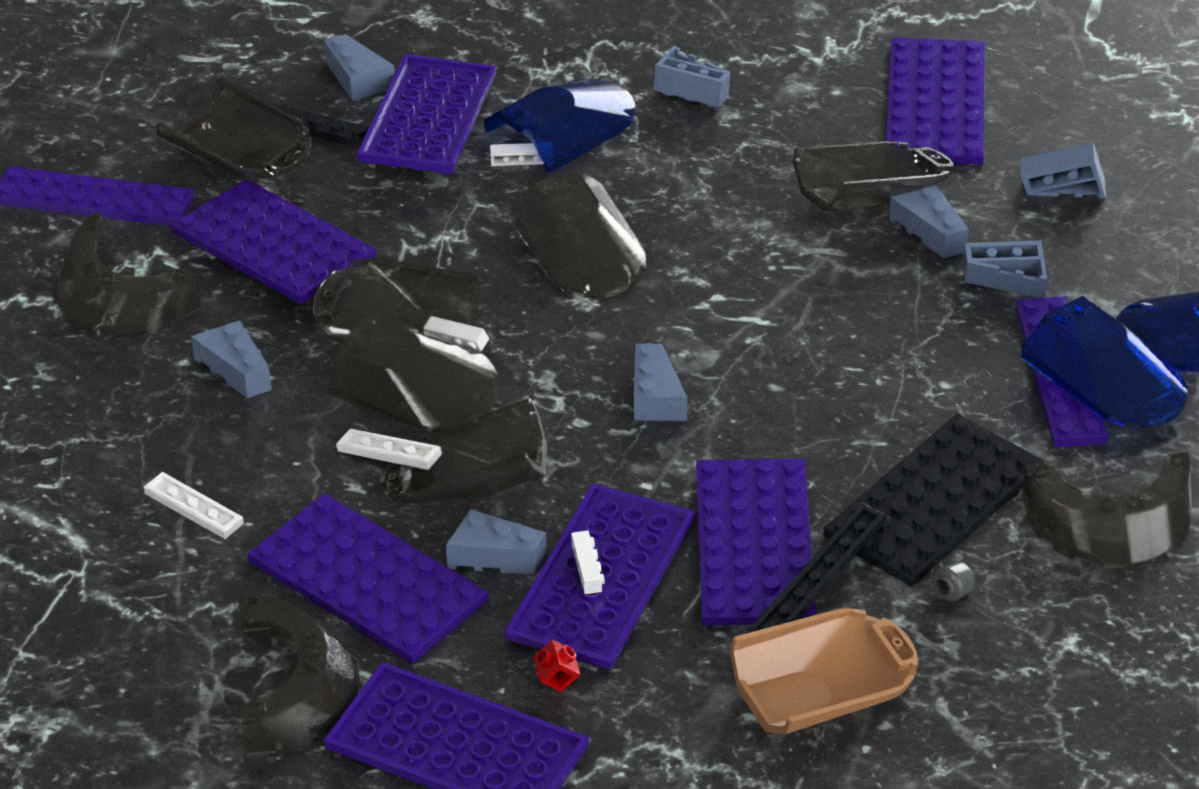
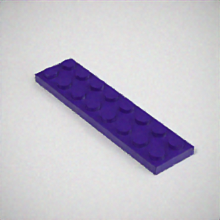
M8 167L0 181V205L166 226H171L172 223L179 220L182 216L187 215L195 199V189L31 170L19 167Z
M1067 296L1016 300V312L1053 447L1107 444L1108 434Z

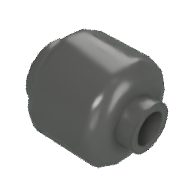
M960 561L951 562L936 570L933 576L934 590L945 601H957L973 591L975 587L974 574L965 563Z

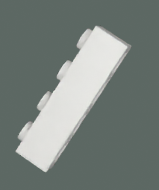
M551 143L490 145L491 166L552 164Z
M433 316L429 318L423 328L430 340H438L445 344L450 343L457 347L469 348L470 350L482 351L489 340L485 330L482 328Z
M589 530L571 533L572 548L584 594L602 592V584H605L604 575L600 574L601 564L600 561L597 562V549H593L595 547L594 538L590 537Z

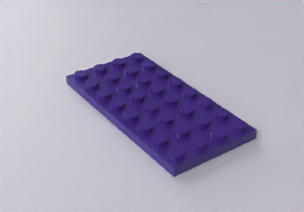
M891 38L886 160L983 165L985 41Z
M405 54L357 152V161L366 162L367 164L389 165L394 168L404 167L417 171L426 170L440 174H453L496 76V66Z
M247 179L171 224L172 232L300 305L377 257L376 248Z
M805 459L696 460L702 626L753 625L812 559ZM816 602L811 605L800 619L816 615Z
M593 483L506 628L505 640L539 650L543 649L550 641L555 640L563 645L570 646L576 653L577 661L611 670L695 520V511ZM589 530L590 537L594 538L595 547L593 549H597V562L600 561L601 564L600 574L604 575L605 584H602V592L584 594L572 548L571 533Z
M325 493L248 553L249 562L411 664L415 663L489 600L488 591Z
M381 662L324 739V746L328 750L432 789H560L589 746V737Z

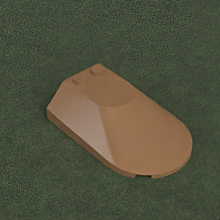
M837 609L735 636L730 645V655L737 690L765 732L788 734L891 700L901 695L911 685L918 666L916 649L910 638L901 628L884 617L879 620L868 616L865 610Z

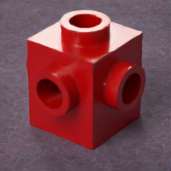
M555 640L550 641L533 657L540 682L559 692L566 689L581 675L575 651L570 646L563 645Z

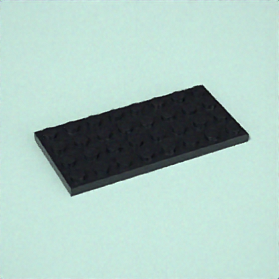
M957 413L828 523L823 529V536L830 539L861 504L886 514L885 523L857 553V556L912 587L1044 469L1045 461Z

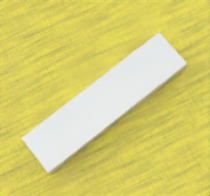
M349 429L336 444L338 452L426 470L442 455L440 446L355 429Z
M164 472L144 486L146 495L224 539L244 524L243 517Z

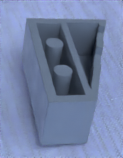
M347 34L337 35L324 40L326 64L352 101L388 90L395 76L393 64Z
M673 46L655 65L654 90L662 92L664 95H674L682 97L687 101L705 103L709 107H720L729 96L731 72L710 62L703 64L697 61V56L693 54L686 56L680 53V48Z
M1094 143L1021 158V178L1027 195L1059 197L1060 193L1074 194V197L1080 198L1083 195H1098V198L1106 199L1105 178Z
M936 185L891 197L889 217L891 222L894 224L898 222L906 227L908 234H916L922 239L924 245L943 258L964 253L965 243H968L969 229Z
M1041 240L965 243L963 270L966 283L1036 298H1045L1047 274Z
M240 320L191 336L194 360L199 364L201 362L206 364L214 375L219 374L224 377L228 385L246 398L272 390L269 366Z
M636 344L634 420L687 421V396L662 344Z
M470 509L446 544L447 567L449 569H457V566L474 567V571H483V567L500 568V572L536 574L547 557L546 532Z

